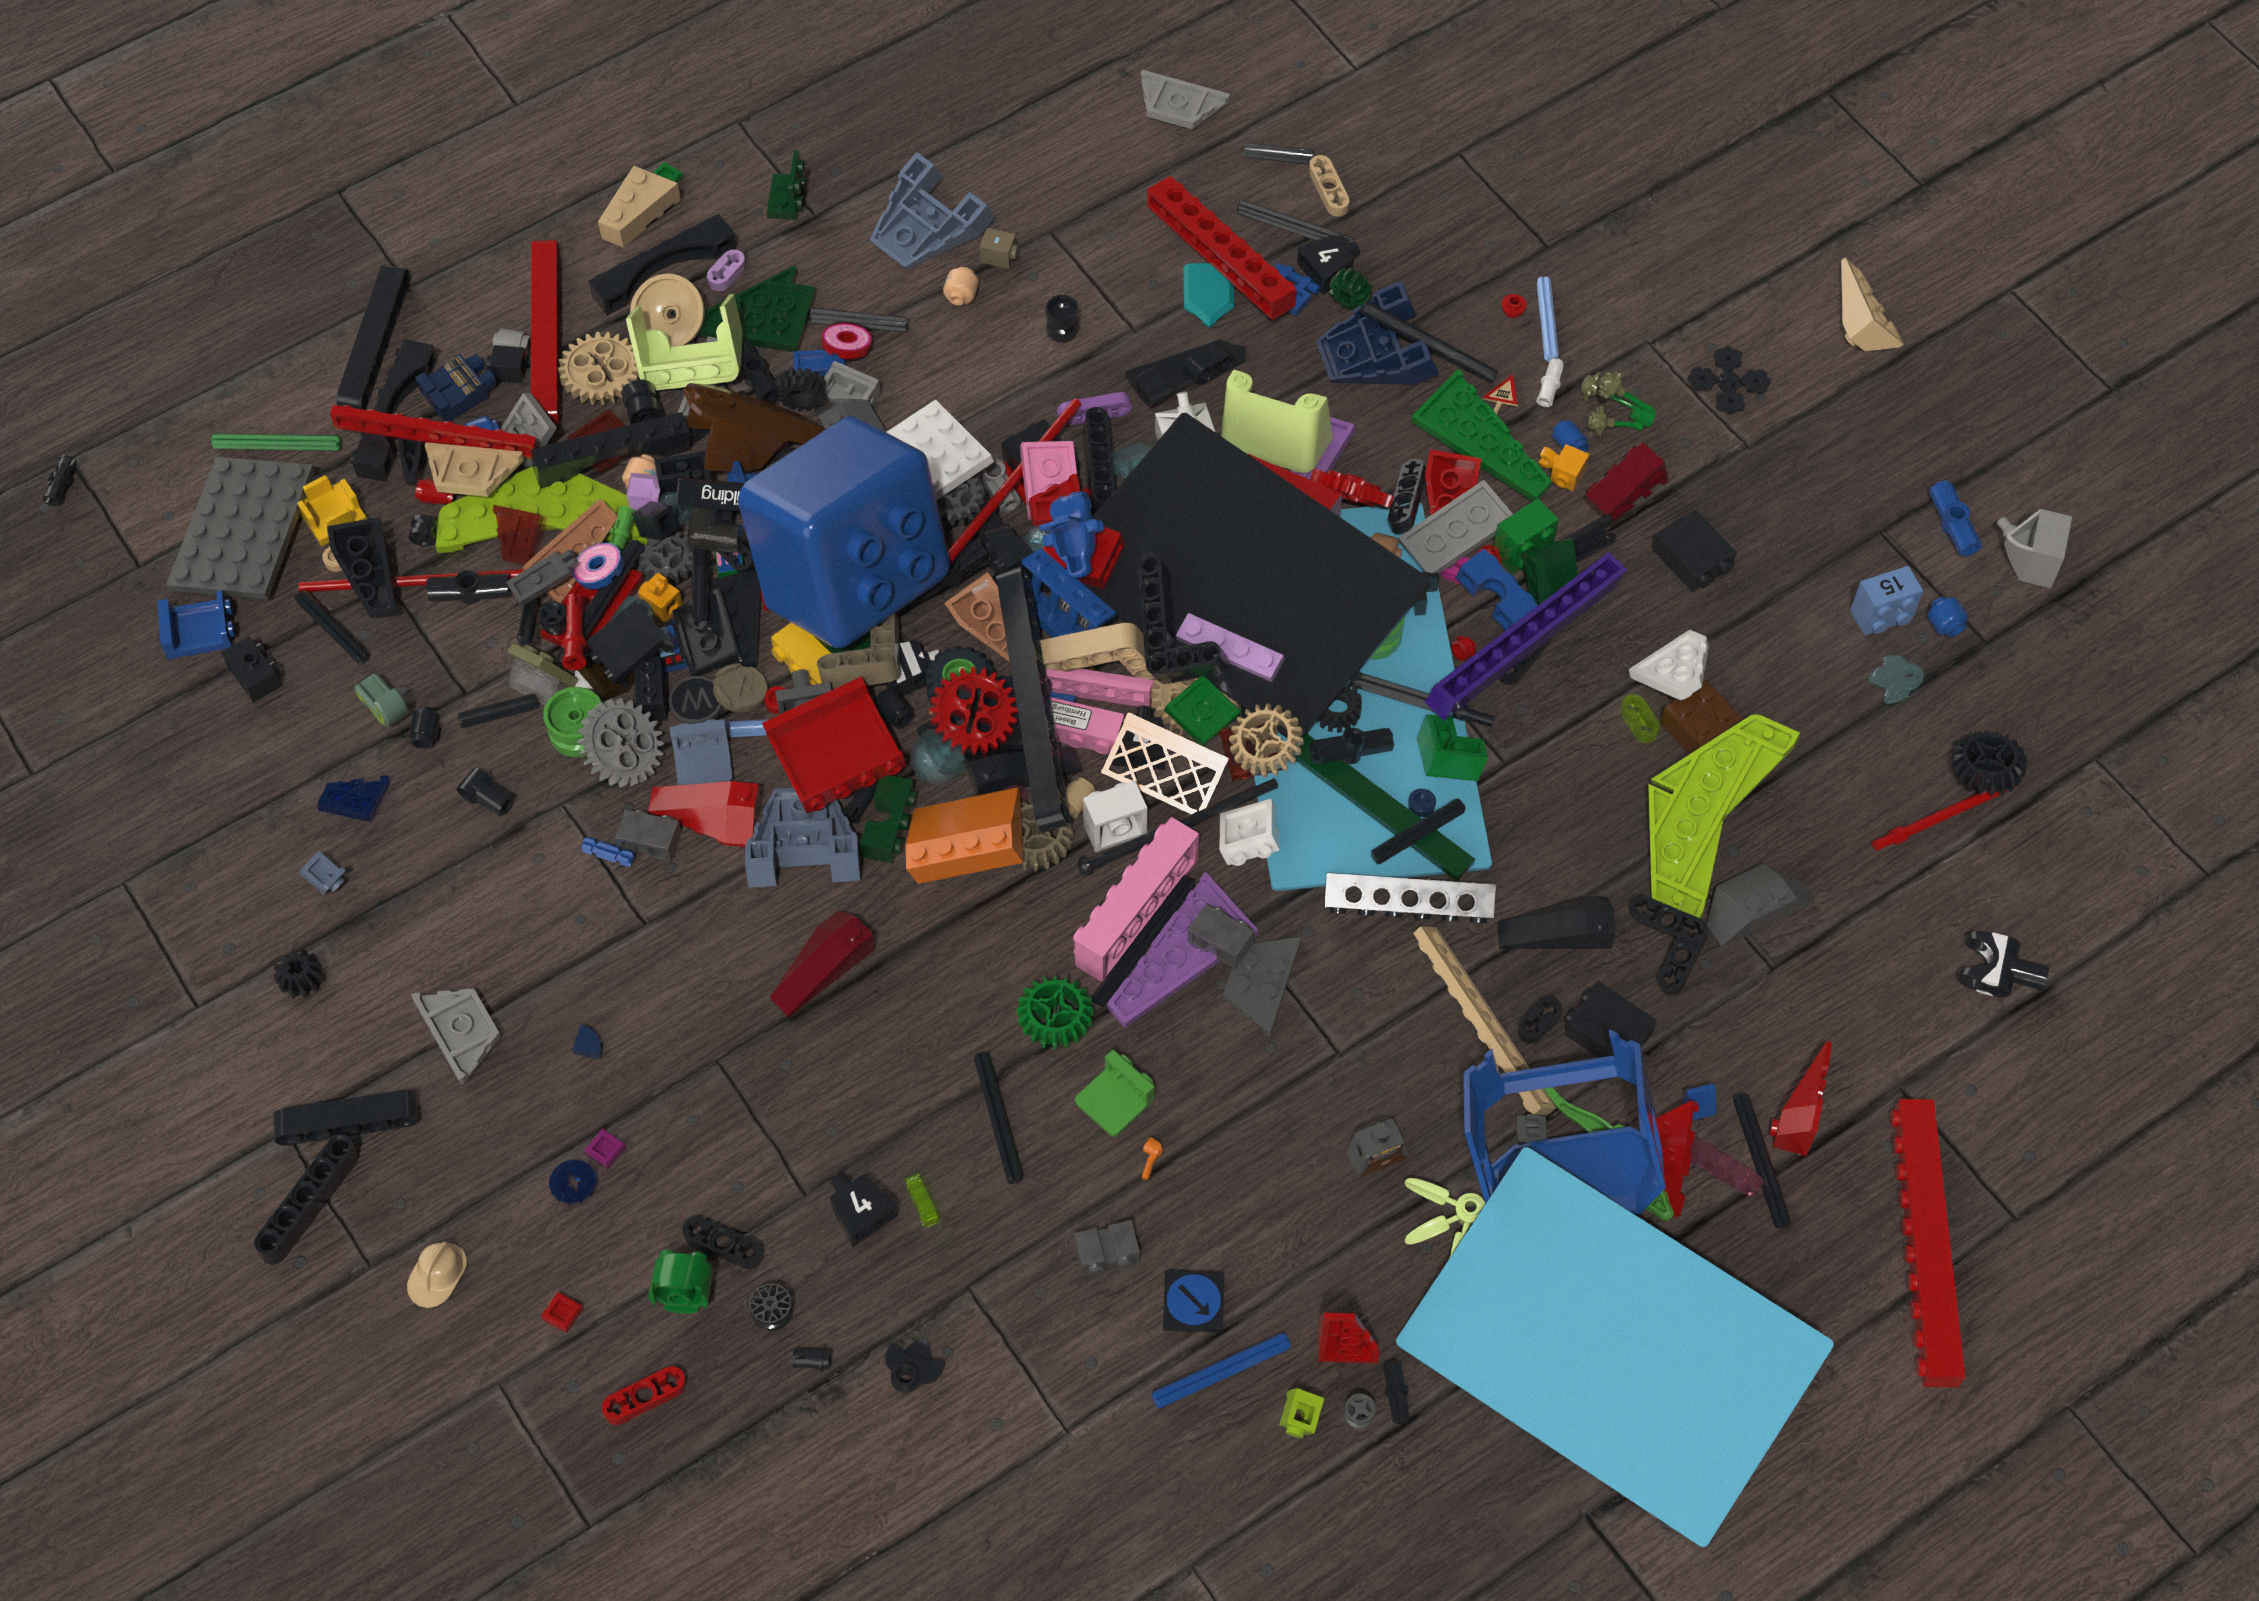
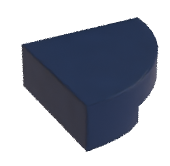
M580 1024L572 1048L573 1054L601 1060L602 1048L600 1040L591 1028Z

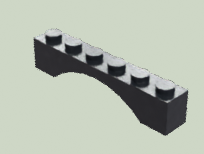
M719 214L707 218L694 227L686 229L680 234L662 241L653 248L643 251L637 256L619 263L614 268L588 280L591 295L608 316L629 305L638 288L658 271L673 264L689 260H716L725 252L736 250L734 232Z
M403 340L400 349L398 348L395 352L394 364L386 373L385 385L378 392L377 403L373 410L394 414L403 400L418 387L415 377L422 373H425L426 376L433 373L438 361L433 345ZM361 432L357 450H354L351 455V465L354 467L356 476L387 482L395 463L389 445V436Z
M679 412L531 449L532 467L540 488L551 486L555 482L564 483L583 469L612 457L638 453L657 454L667 457L691 451L690 431L683 413Z

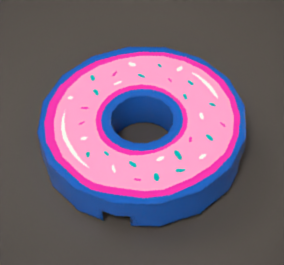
M598 543L590 546L577 557L580 564L572 570L573 577L578 584L586 589L605 587L613 582L611 579L615 575L618 577L622 572L625 564L624 556L617 546L611 543Z

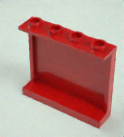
M862 677L856 678L762 723L766 736L806 814L811 811H819L826 804L836 799H844L853 791L862 787H869L878 779L887 775H895L902 768L906 767L901 751L899 752L868 693Z

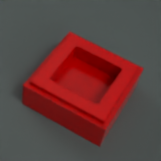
M557 1292L541 1315V1318L550 1325L568 1333L584 1308L576 1301Z

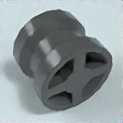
M1357 1393L1352 1395L1345 1404L1344 1419L1346 1424L1354 1430H1364L1372 1425L1375 1415L1374 1401L1365 1394Z

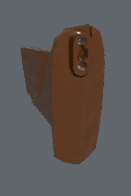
M697 383L687 384L683 391L690 406L686 421L688 428L711 429L704 467L707 471H731L734 461H739L742 471L761 469L785 441L789 440L805 444L824 431L822 426L802 414L738 392Z

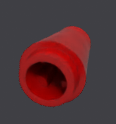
M426 478V480L419 479L415 491V499L425 504L447 505L454 502L456 495L454 493L437 492L434 481Z

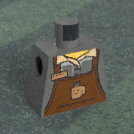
M1393 1119L1378 1122L1373 1126L1356 1132L1346 1151V1156L1358 1179L1408 1159L1405 1142Z

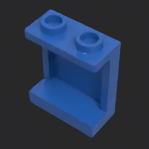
M222 590L216 591L217 600L171 607L168 599L157 601L160 641L167 659L223 650L232 646L231 637H235V628L233 621L229 620V615H233L231 600L225 598Z

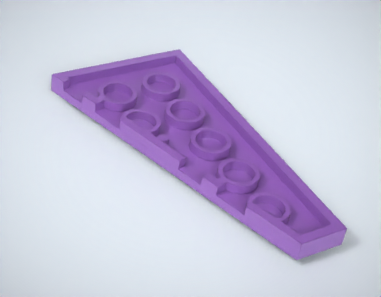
M1206 871L1201 876L1200 882L1194 890H1191L1187 895L1185 902L1179 910L1175 911L1152 942L1151 948L1145 956H1142L1131 975L1123 981L1107 1003V1009L1124 1028L1134 1023L1220 962L1212 952L1208 951L1206 953L1187 942L1188 928L1205 904L1213 908L1218 907L1222 909L1229 917L1236 921L1247 923L1254 930V937L1258 935V929Z

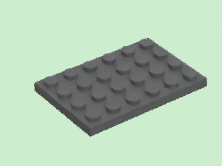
M215 457L166 586L168 589L175 592L217 595L216 591L222 590L224 596L268 600L300 515L297 502L305 501L306 495L303 486L312 482L316 470L313 465Z

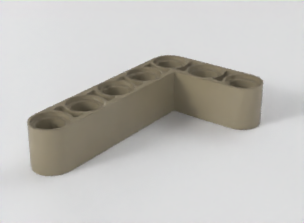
M899 611L871 630V648L831 653L820 657L817 661L821 682H830L831 690L859 677L863 678L866 686L896 680L900 674Z

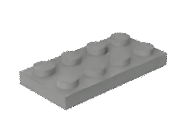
M1483 480L1398 537V540L1423 572L1441 573L1494 537L1497 524L1513 515V513L1486 481Z

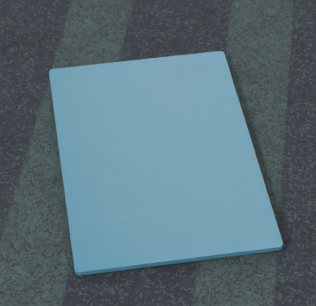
M1528 1147L1521 1150L1396 1339L1398 1347L1700 1547L1708 1546L1834 1346L1830 1338Z

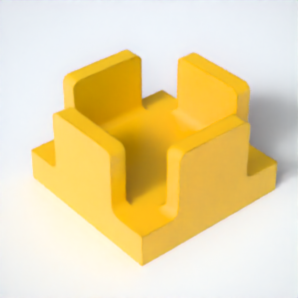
M324 475L303 486L306 499L304 502L302 500L297 502L301 517L321 547L329 543L327 526L367 519L359 506L355 493L345 479L331 486L328 477Z

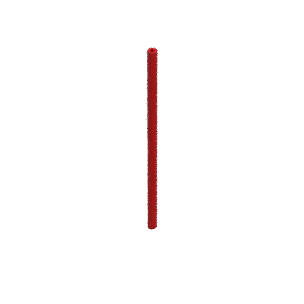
M1074 398L1038 442H1052L1081 407V402ZM1022 462L948 550L950 564L1023 477Z
M523 570L482 571L475 573L477 575L509 573V577L512 579L522 573ZM458 573L392 577L393 587L427 585L428 577L457 576ZM347 579L298 583L299 592L301 590H306L307 592L353 590Z

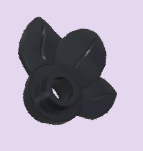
M925 1338L911 1343L905 1350L899 1345L891 1343L885 1354V1363L892 1372L891 1384L895 1390L901 1393L913 1392L920 1384L933 1383L940 1377L945 1367L944 1361L930 1359V1349ZM905 1375L912 1378L908 1383H903L900 1379Z

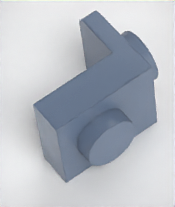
M318 851L298 873L324 895L329 889L335 892L345 881L341 876L345 873L346 869L343 867L339 869Z

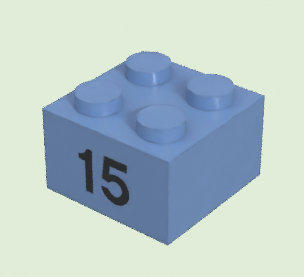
M1909 566L1860 581L1850 611L1864 636L1871 633L1879 634L1887 628L1896 625H1906L1913 619L1923 589Z

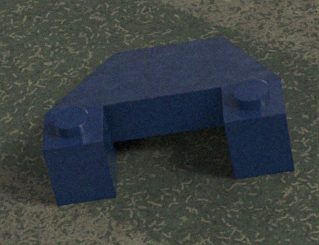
M1402 280L1378 290L1372 295L1373 299L1369 301L1404 321L1417 315ZM1360 305L1353 310L1354 314L1344 322L1339 321L1316 340L1331 383L1416 385L1439 375L1433 356L1424 339L1402 348L1397 333L1361 314Z

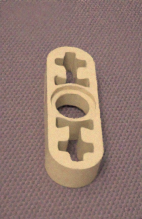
M1323 155L1314 156L1310 160L1309 174L1328 213L1336 217L1345 215L1349 210V197L1331 160ZM1329 182L1333 183L1336 187L1326 189L1323 187V184ZM1334 197H1336L1338 204L1334 203Z

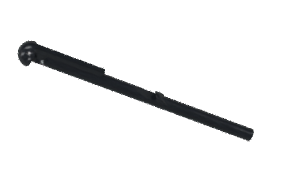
M1273 778L1177 821L1187 827H1193L1206 819L1277 789V781ZM1157 829L1089 859L1085 855L1081 856L1077 862L1079 872L1090 876L1093 874L1092 870L1142 849L1145 844L1149 845L1154 840V834Z

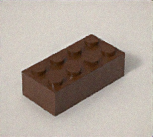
M1705 680L1702 687L1692 693L1690 697L1683 700L1676 699L1666 705L1660 724L1689 755L1744 719Z

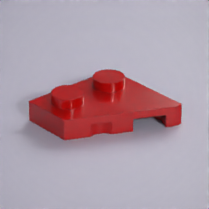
M1077 474L1070 475L1065 482L1059 485L1056 483L1050 486L1047 491L1040 492L1029 499L1028 505L1033 526H1041L1053 521L1050 515L1051 503L1058 497L1067 496L1072 492H1081Z

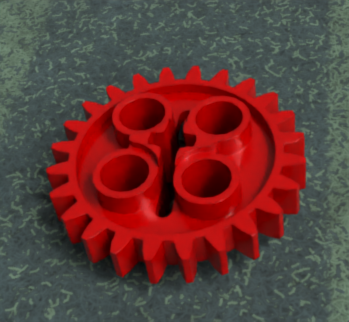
M1314 468L1310 480L1341 492L1343 499L1354 503L1361 502L1375 507V504L1390 508L1394 496L1381 492V487L1365 482L1366 479L1349 473L1344 475L1330 469L1327 473Z
M975 667L971 668L970 674H966L965 670L961 668L959 677L951 672L949 675L950 682L942 679L940 684L943 689L935 687L934 693L938 697H931L930 703L936 707L929 708V714L936 716L931 719L930 725H939L934 734H944L941 743L944 744L950 740L952 742L951 750L953 751L957 746H961V754L963 755L967 748H970L973 756H975L978 748L981 749L984 755L987 754L989 745L993 750H997V740L1005 744L1007 738L1004 734L1012 735L1013 729L1009 725H1016L1017 719L1012 716L1018 713L1017 708L1011 707L1016 703V697H1008L1012 692V688L1003 689L1005 679L996 682L995 672L990 677H987L986 668H983L980 674H976ZM977 689H980L981 695L976 710L977 713L973 721L971 733L968 734L966 733V728L971 713L970 710ZM960 690H965L971 697L967 700H962L956 693ZM992 697L996 700L997 705L994 707L986 706L983 699ZM952 716H960L964 723L959 726L951 723L950 718ZM981 722L986 723L990 726L991 730L986 733L981 732L977 729L976 725Z

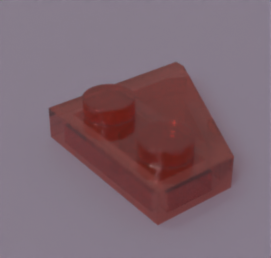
M493 505V513L496 515L498 528H496L497 534L501 541L502 560L507 563L524 566L533 558L544 517L541 514Z

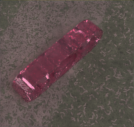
M1694 1138V1142L1691 1145V1163L1747 1196L1755 1197L1764 1184L1763 1179L1757 1173L1702 1140Z

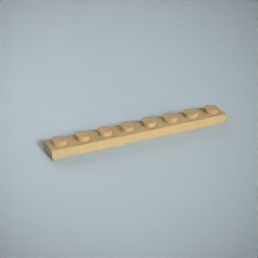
M1420 926L1413 933L1419 941L1420 949L1428 955L1433 963V969L1438 975L1442 976L1448 985L1449 993L1457 999L1463 1008L1464 1016L1477 1029L1479 1039L1490 1050L1493 1049L1497 1065L1502 1067L1505 1073L1530 1069L1436 927ZM1544 1089L1519 1092L1523 1099L1524 1107L1532 1114L1548 1115L1556 1108Z

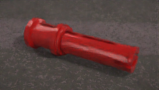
M570 594L566 597V635L562 639L565 655L562 657V665L569 670H580L586 666V657L584 656L586 639L582 635L583 597L577 594V602H575V594Z

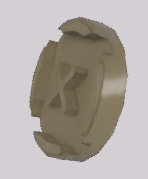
M737 663L727 665L719 670L713 683V694L716 700L724 708L733 712L746 713L756 710L763 704L767 691V682L762 673L754 667L749 666L748 668Z

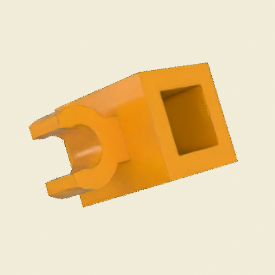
M1565 444L1560 455L1556 454L1552 449L1544 447L1538 464L1544 468H1552L1550 478L1552 483L1561 488L1574 491L1587 469L1589 454Z
M660 573L655 574L649 581L644 582L638 591L641 607L663 622L673 615L672 610L682 606L680 591L670 585L668 579Z

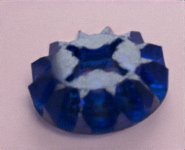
M568 1160L559 1164L552 1171L549 1178L551 1194L558 1202H564L569 1206L577 1202L582 1204L588 1196L592 1197V1192L595 1186H597L594 1170L589 1164L580 1160ZM569 1174L576 1181H579L577 1183V1191L572 1189L571 1186H567L569 1184Z

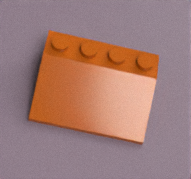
M1018 787L914 809L906 841V870L918 884L1023 863L1021 800Z

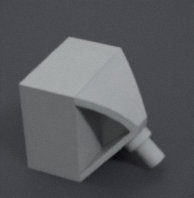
M2040 509L2018 527L2012 525L2006 517L1998 520L1997 524L2003 530V536L2006 538L2004 545L2007 555L2019 581L2052 588L2065 557L2072 516Z

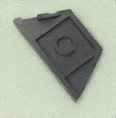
M1295 937L1253 943L1238 967L1231 970L1223 999L1232 1007L1238 1008L1247 1020H1253L1260 1026L1266 1036L1271 1037L1301 944V938Z

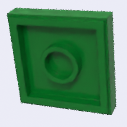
M1205 676L1199 677L1164 708V711L1203 747L1241 713Z

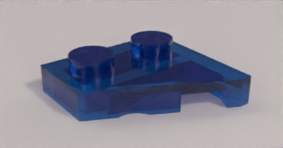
M387 775L380 776L379 781L364 783L363 778L349 782L327 783L317 802L318 811L371 822L390 785V778Z

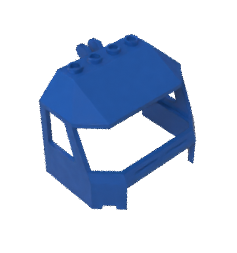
M1609 1029L1614 1056L1499 1074L1493 1049H1491L1484 1055L1485 1060L1477 1067L1472 1065L1464 1072L1465 1136L1485 1204L1521 1150L1526 1147L1633 1214L1642 1213L1666 1188L1662 1144L1648 1074L1639 1043L1632 1040L1624 1041L1619 1038L1618 1033ZM1613 1077H1620L1636 1085L1640 1131L1632 1127H1623L1515 1144L1491 1165L1485 1137L1484 1112L1504 1095Z

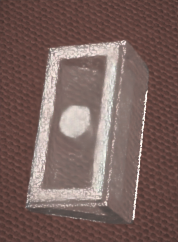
M519 658L513 660L509 679L510 688L524 695L534 693L538 702L544 706L550 697L557 691L562 690L560 680Z

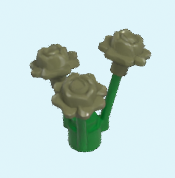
M1617 370L1613 373L1606 372L1601 379V373L1597 372L1594 376L1587 375V378H1584L1580 390L1585 394V401L1597 394L1631 408L1629 418L1633 419V422L1617 421L1614 418L1607 417L1604 412V406L1597 407L1596 411L1589 414L1587 422L1589 430L1594 431L1595 437L1601 436L1606 427H1628L1641 431L1643 426L1646 428L1651 426L1656 415V409L1626 391V387L1621 385V378L1623 377L1621 372L1619 373ZM1623 395L1624 397H1626V398L1629 399L1630 401H1628V400H1626V399H1624V398H1622V397H1620V396Z

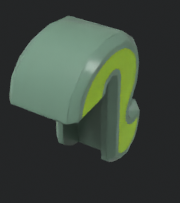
M372 673L371 676L355 685L354 691L364 706H368L372 714L383 726L390 728L408 715V706L402 694L397 688L391 690L378 674Z

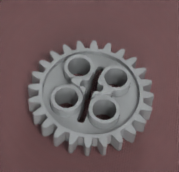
M619 698L615 701L609 699L604 704L601 702L595 706V709L593 708L587 712L589 717L581 721L586 727L578 730V733L583 735L584 738L578 740L577 743L585 746V749L580 751L579 754L588 756L584 765L592 764L594 767L591 770V774L599 771L601 773L599 781L609 778L610 786L618 782L620 788L628 784L632 787L638 784V782L641 783L647 780V777L655 773L653 768L660 766L656 758L664 754L657 750L658 747L664 745V742L657 740V736L661 735L662 731H654L653 728L658 722H649L648 719L651 713L642 714V705L633 708V700L624 703L623 699ZM617 719L622 723V728L619 727ZM601 737L605 740L606 747L601 743ZM636 739L640 742L641 748L636 744ZM620 757L624 760L625 767L620 763Z

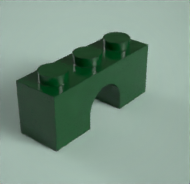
M889 775L879 779L874 794L875 810L885 812L890 817L882 822L866 820L859 843L861 858L893 864L896 854H901L904 842L901 836L903 830L907 831L910 825L911 816L908 814L910 807H915L917 801V791H914L913 780Z

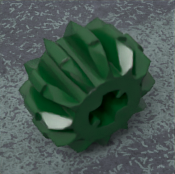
M1352 267L1350 269L1342 268L1331 279L1329 293L1334 296L1333 301L1340 303V307L1346 306L1351 311L1359 305L1362 307L1365 301L1370 300L1373 285L1368 283V277L1361 275V271L1355 272Z

